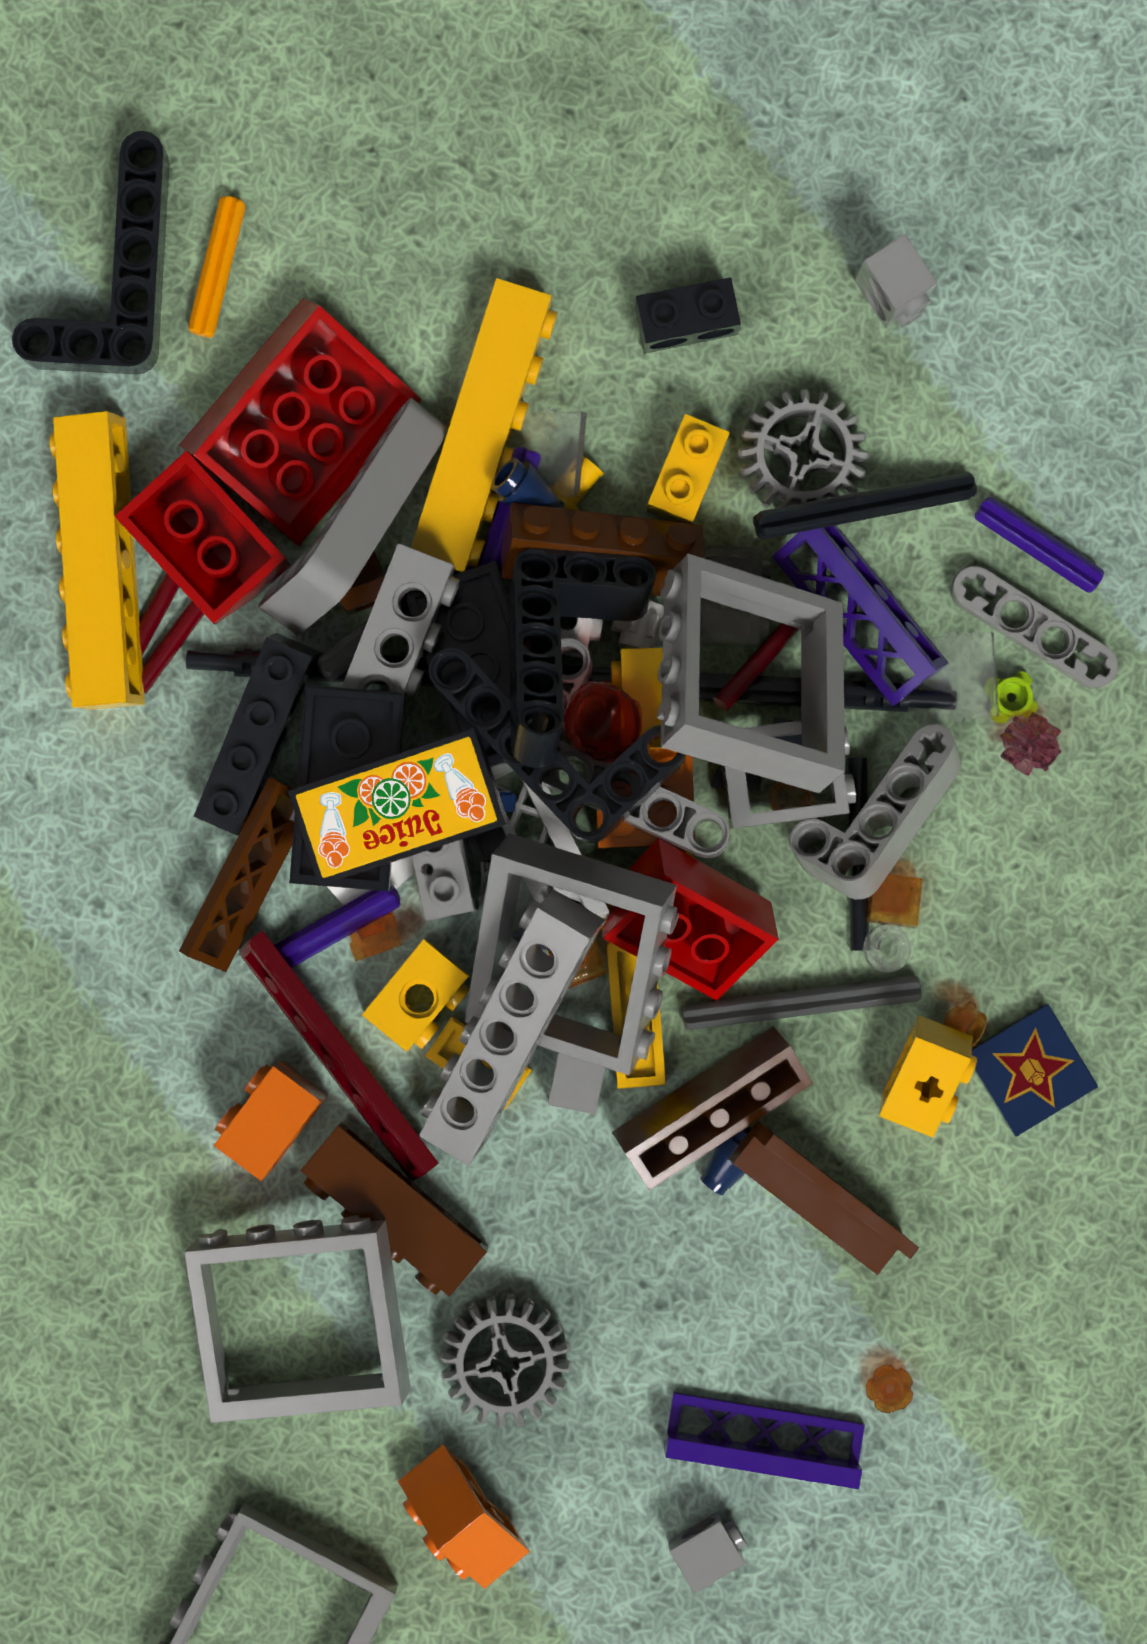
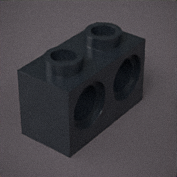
M731 277L636 296L635 311L644 354L736 336L739 333L741 322Z

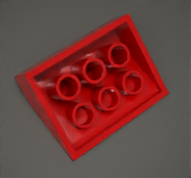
M302 298L181 441L179 446L185 451L187 450L204 468L299 546L350 486L389 423L405 402L412 398L419 404L422 399L320 305Z

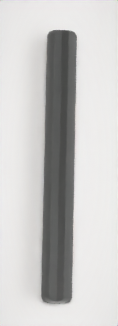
M911 975L720 999L717 1001L688 1003L683 1005L682 1008L683 1022L686 1029L694 1030L917 1002L921 999V985L919 978Z

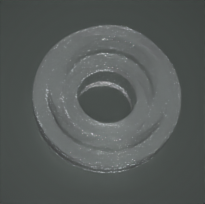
M878 925L865 938L863 946L864 956L868 964L877 971H897L906 964L910 957L911 943L909 937L902 928L896 925ZM885 939L889 940L892 945L891 953L886 957L880 953V944Z

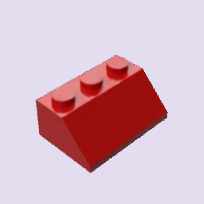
M187 450L114 516L214 625L256 598L291 566L285 556Z
M660 838L628 869L677 885L673 906L677 907L676 913H679V917L671 935L667 934L665 947L671 948L672 952L666 973L716 1001L779 940L771 901ZM613 906L602 931L603 939L637 957L645 915Z

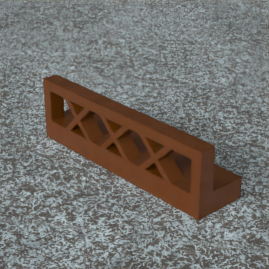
M268 778L179 952L187 957L227 972L292 847L294 821L290 820L294 809L288 791L294 788L274 778Z
M759 1121L756 1122L728 1158L736 1167L876 1275L881 1272L897 1250L911 1259L919 1249L902 1232Z

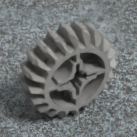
M802 388L799 393V403L794 404L790 392L783 391L780 396L781 409H779L774 401L767 399L764 401L763 407L768 418L757 412L751 414L749 420L759 431L753 429L742 430L741 438L745 442L753 444V446L739 448L738 458L753 460V463L742 467L740 475L747 478L757 475L758 479L752 482L748 491L751 495L758 493L763 488L768 491L761 503L764 508L771 506L774 498L783 501L780 507L790 506V504L795 505L840 496L837 492L838 490L845 495L856 493L857 488L847 478L862 480L865 477L866 471L854 465L853 462L866 461L869 457V452L864 449H854V445L865 441L866 433L858 431L850 434L849 429L857 423L858 417L856 414L849 415L844 420L839 417L845 406L843 401L839 400L836 402L833 409L830 410L824 407L828 399V393L822 391L816 400V404L809 403V390ZM795 417L808 418L803 432L798 436L788 437L780 435L778 438L769 435V432L775 426L787 419ZM821 423L829 427L837 437L842 451V460L835 458L834 453L824 449L820 444L819 431ZM808 433H811V439L808 444L810 446L809 454L816 457V461L812 462L808 459L806 464L802 465L798 476H796L797 454L791 451V447L795 446L798 450L801 443L804 444ZM764 449L772 451L774 456L779 457L786 463L788 474L784 486L768 470L764 459ZM819 471L826 473V471L838 474L830 484L819 490L809 492L798 491L803 477L808 472Z
M507 1294L505 1309H498L497 1299L494 1295L488 1296L487 1308L489 1312L484 1314L476 1302L469 1305V1312L474 1319L472 1322L462 1315H457L454 1319L456 1327L463 1332L462 1335L453 1331H447L444 1336V1341L456 1347V1350L446 1349L440 1353L441 1361L455 1364V1366L448 1367L441 1372L443 1381L458 1379V1383L449 1389V1397L453 1399L465 1393L467 1398L463 1401L460 1410L466 1414L471 1411L475 1404L480 1406L477 1417L479 1423H485L489 1411L497 1413L496 1426L498 1428L504 1427L506 1413H513L516 1426H523V1410L527 1408L535 1419L541 1418L542 1410L537 1401L541 1399L546 1405L554 1407L557 1403V1398L549 1390V1387L565 1390L567 1386V1381L563 1377L556 1375L555 1372L571 1370V1361L556 1358V1355L564 1354L570 1350L569 1342L564 1340L553 1342L552 1340L563 1331L562 1325L555 1323L546 1329L543 1325L549 1319L550 1311L544 1308L534 1318L530 1315L534 1300L530 1298L525 1300L522 1311L515 1310L514 1294ZM504 1323H513L528 1329L537 1337L541 1344L532 1346V1344L519 1345L514 1343L510 1339ZM490 1326L492 1349L487 1354L478 1356L476 1360L465 1362V1351L472 1338L482 1329ZM499 1338H501L503 1348L507 1350L508 1356L520 1359L519 1363L513 1362V1370L511 1371L512 1383L509 1382L508 1374L504 1372L502 1365L491 1363L492 1359L498 1360V1352L500 1350ZM546 1359V1368L538 1384L526 1394L521 1395L518 1379L519 1373L523 1369L533 1366L535 1361ZM478 1375L479 1378L492 1377L498 1380L507 1398H497L486 1394L474 1384L470 1377Z

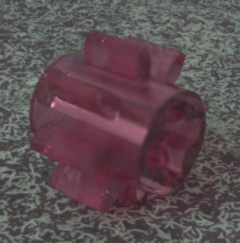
M1036 712L1031 713L1028 721L1015 716L1013 717V722L1000 735L1003 746L1006 749L1000 756L1005 761L1014 765L1016 770L1027 776L1030 775L1033 767L1047 771L1048 766L1061 753L1056 739L1061 731Z

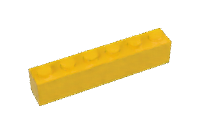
M496 278L411 546L414 550L453 564L456 568L454 574L468 570L469 566L475 568L479 565L486 541L478 539L483 522H492L498 503L497 494L493 493L491 484L500 468L512 457L514 449L507 447L512 430H522L529 408V403L522 401L527 383L536 385L544 360L543 357L536 356L541 338L551 339L558 312L550 310L552 295Z
M108 411L53 417L54 431L50 435L49 443L52 456L56 460L57 479L53 483V498L57 507H59L60 527L56 532V545L59 553L62 555L63 575L59 580V592L66 608V623L62 629V639L64 647L69 654L70 669L65 679L66 692L72 700V708L92 710L145 705L142 682V651L139 637L140 621L134 537L114 517L131 501L126 418Z

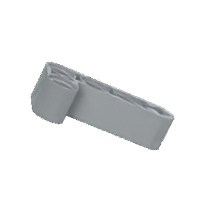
M938 724L926 725L920 728L913 735L845 833L816 818L799 822L790 834V846L802 869L810 876L849 898L858 900L872 896L879 889L962 767V758L951 732L946 727ZM910 787L919 788L914 796L909 798L900 797L901 793ZM892 826L891 831L887 835L882 837L873 836L878 828ZM817 842L825 843L819 852L813 854L806 853L811 845ZM865 865L860 874L845 876L852 866Z

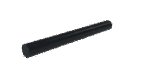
M848 758V774L853 775L856 792V803L849 804V827L868 801L867 758ZM865 865L852 866L849 869V876L860 874ZM869 897L858 900L850 898V951L870 950Z

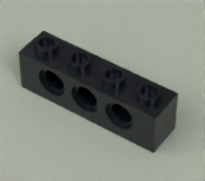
M279 633L266 637L193 817L239 836L271 775L304 695L305 685H308L317 659L320 656V651Z

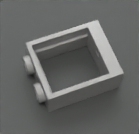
M802 720L747 727L744 729L771 737L802 734ZM844 726L845 755H849L848 732L846 726ZM721 765L729 829L850 813L849 804L856 803L853 775H845L843 773L830 784L833 803L751 814L745 772Z
M463 839L412 856L425 921L478 910ZM429 865L433 866V873L431 875L427 873Z

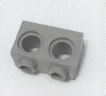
M906 234L865 259L855 279L856 284L885 328L895 322H898L900 327L903 328L926 312L924 308L932 302L929 297L937 285L933 275Z

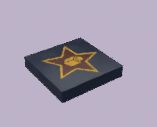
M1049 1004L1042 1005L972 1048L971 1055L977 1057L974 1071L1015 1137L1098 1088L1097 1083Z

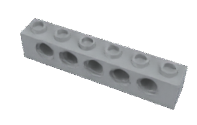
M399 543L397 544L341 688L367 690L372 683L381 681L388 684L391 692L406 693L405 698L406 696L415 698L424 676V671L417 668L423 651L433 652L442 629V625L435 623L442 604L448 607L451 606L460 583V579L453 577L456 570L453 564ZM410 591H420L427 598L425 611L417 617H408L401 610V600ZM394 636L406 638L409 644L407 657L399 663H390L383 655L385 642ZM404 716L403 728L406 722V716ZM294 810L290 818V820L294 821L295 817Z
M554 889L541 904L535 900L531 902L519 923V926L525 929L520 942L513 939L499 961L498 965L505 968L500 980L493 978L479 1000V1004L485 1007L480 1019L473 1016L459 1039L460 1042L466 1045L461 1056L456 1053L452 1055L440 1076L442 1080L446 1081L442 1092L435 1090L421 1112V1115L427 1118L419 1135L421 1138L468 1166L472 1163L491 1135L605 919ZM539 944L548 947L554 957L544 953ZM519 983L529 987L533 995L526 993ZM500 1022L507 1024L512 1032L504 1029ZM481 1060L486 1061L492 1069L487 1068ZM462 1097L469 1100L473 1106L467 1104Z

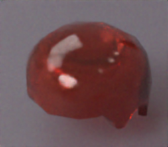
M594 680L584 683L569 697L564 709L563 726L565 735L576 749L593 759L600 761L617 759L640 737L643 730L641 706L638 701L613 683L604 680L601 682Z

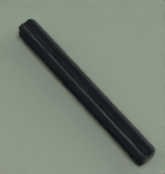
M963 472L763 510L753 517V525L758 538L768 539L969 500L976 495L977 486L973 474Z

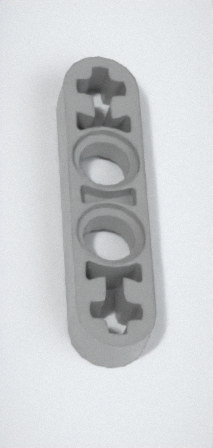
M970 566L960 571L954 577L951 584V596L961 609L1076 683L1089 689H1098L1109 684L1115 678L1118 671V660L1107 646L987 569L979 566ZM976 576L983 580L980 587L981 590L991 597L995 595L997 588L1004 592V596L999 598L994 604L991 615L983 611V608L989 604L988 601L979 596L974 597L971 601L964 597L966 588L961 585L963 579L971 581ZM1015 601L1025 608L1027 618L1022 627L1010 628L1002 622L1000 611L1005 603ZM1056 627L1065 633L1067 645L1062 653L1050 654L1043 649L1041 636L1047 628ZM1078 640L1085 644V647L1078 653L1088 659H1093L1097 655H1101L1104 658L1101 666L1107 671L1105 676L1098 674L1092 679L1088 678L1085 675L1088 671L1087 665L1078 659L1073 660L1071 667L1064 663L1075 651Z

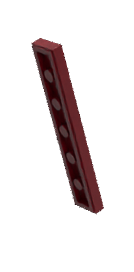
M263 930L249 939L239 950V955L401 1169L413 1181L428 1173L439 1162Z

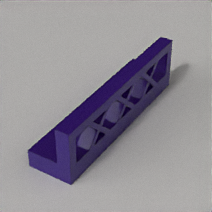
M837 525L799 532L772 556L774 561L798 589L825 597L826 582L841 583L848 592L847 611H843V618H847L846 626L843 623V645L892 706L898 704L921 683L936 675L949 664ZM806 541L818 555L817 574L801 572L789 557ZM828 567L834 575H826V568ZM808 580L816 581V589ZM857 604L860 606V608H861L865 613H863V612H856V611H857ZM856 619L872 621L878 628V648L862 647L855 638ZM887 641L895 650L887 649ZM870 655L877 656V664ZM886 657L902 658L915 674L898 690L885 675Z
M673 1392L664 1452L665 1458L859 1489L862 1475L859 1459L865 1424ZM682 1405L702 1408L712 1421L710 1426L697 1435L677 1432ZM710 1409L728 1413L717 1419ZM737 1414L750 1416L760 1429L759 1433L745 1443L732 1441L722 1427L723 1424ZM758 1417L775 1421L765 1427ZM785 1422L797 1423L808 1439L794 1450L780 1449L770 1433ZM806 1425L823 1429L812 1435ZM717 1429L724 1439L707 1436ZM832 1430L851 1432L852 1439L848 1460L827 1456L817 1441ZM765 1437L772 1447L756 1445V1443ZM813 1445L820 1455L803 1451Z

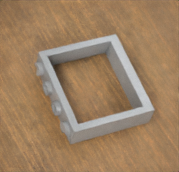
M688 553L673 570L667 571V576L664 578V587L660 590V595L664 598V617L659 628V637L663 640V659L658 670V680L662 683V702L657 713V718L661 719V748L820 793L845 772L843 603ZM701 598L801 629L802 746L699 715Z
M509 833L491 856L465 1022L469 1023L473 1016L480 1019L485 1009L483 1005L479 1004L483 992L493 978L500 980L505 971V968L498 964L511 941L521 877L645 915L622 1036L554 1015L538 1045L629 1075L640 1058L644 1060L648 1058L650 1045L655 1038V1032L649 1031L650 1019H655L663 998V991L657 989L659 977L665 975L671 958L672 950L665 947L667 934L671 935L679 917V913H676L677 907L673 906L677 885ZM500 1022L504 1029L512 1032L507 1024Z
M359 1215L342 1219L341 1224L323 1226L322 1220H306L294 1224L293 1229L275 1231L274 1225L266 1224L248 1228L246 1234L229 1236L227 1230L217 1229L212 1234L198 1235L199 1239H196L184 1252L211 1423L389 1407L403 1404L411 1387L386 1220L370 1221V1217L359 1218ZM364 1249L382 1373L229 1387L210 1264Z
M243 1503L238 1515L228 1511L215 1538L223 1541L216 1557L213 1558L207 1554L205 1555L192 1580L200 1585L193 1601L191 1602L183 1597L169 1624L177 1628L170 1644H187L247 1528L371 1592L345 1644H370L396 1594L398 1583Z

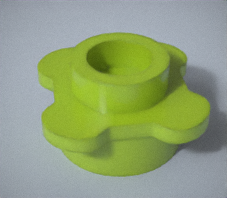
M1019 671L1013 677L1002 680L998 677H992L986 682L985 692L991 696L993 709L990 712L993 721L1004 724L1012 717L1022 716L1024 718H1031L1036 714L1038 705L1033 700V692L1030 687L1032 678L1029 674ZM1009 693L1015 695L1016 699L1014 702L1007 700Z

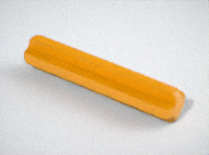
M221 196L218 202L188 324L190 333L197 336L212 338L215 334L246 209L244 201L236 197Z

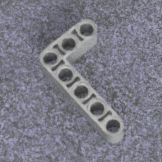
M412 398L408 399L389 423L309 550L273 582L260 601L258 608L297 636L333 608L355 582L446 437L449 426Z
M565 638L561 639L562 655L566 652H577L583 657V665L579 672L574 675L562 674L564 721L557 750L567 761L576 760L585 764L587 772L584 779L590 784L611 764L561 741L593 671L592 658L586 646L579 640ZM510 741V742H509V746H508V750H509V754H510L512 757H514L513 754H512L511 741ZM558 769L548 772L542 781V785L559 793L564 792L568 785L561 782L560 770ZM622 772L614 779V781H624L629 784L632 790L631 796L636 794L640 788V778L630 772ZM662 787L657 789L623 821L694 855L707 859L722 854L730 841L729 825L723 816ZM657 802H670L677 809L676 819L667 827L655 826L649 820V811ZM590 806V807H592V808H594V809H596V810H599V811L603 812L601 809H599V808L596 807V806ZM703 822H713L722 830L720 842L711 848L699 846L693 837L694 830Z

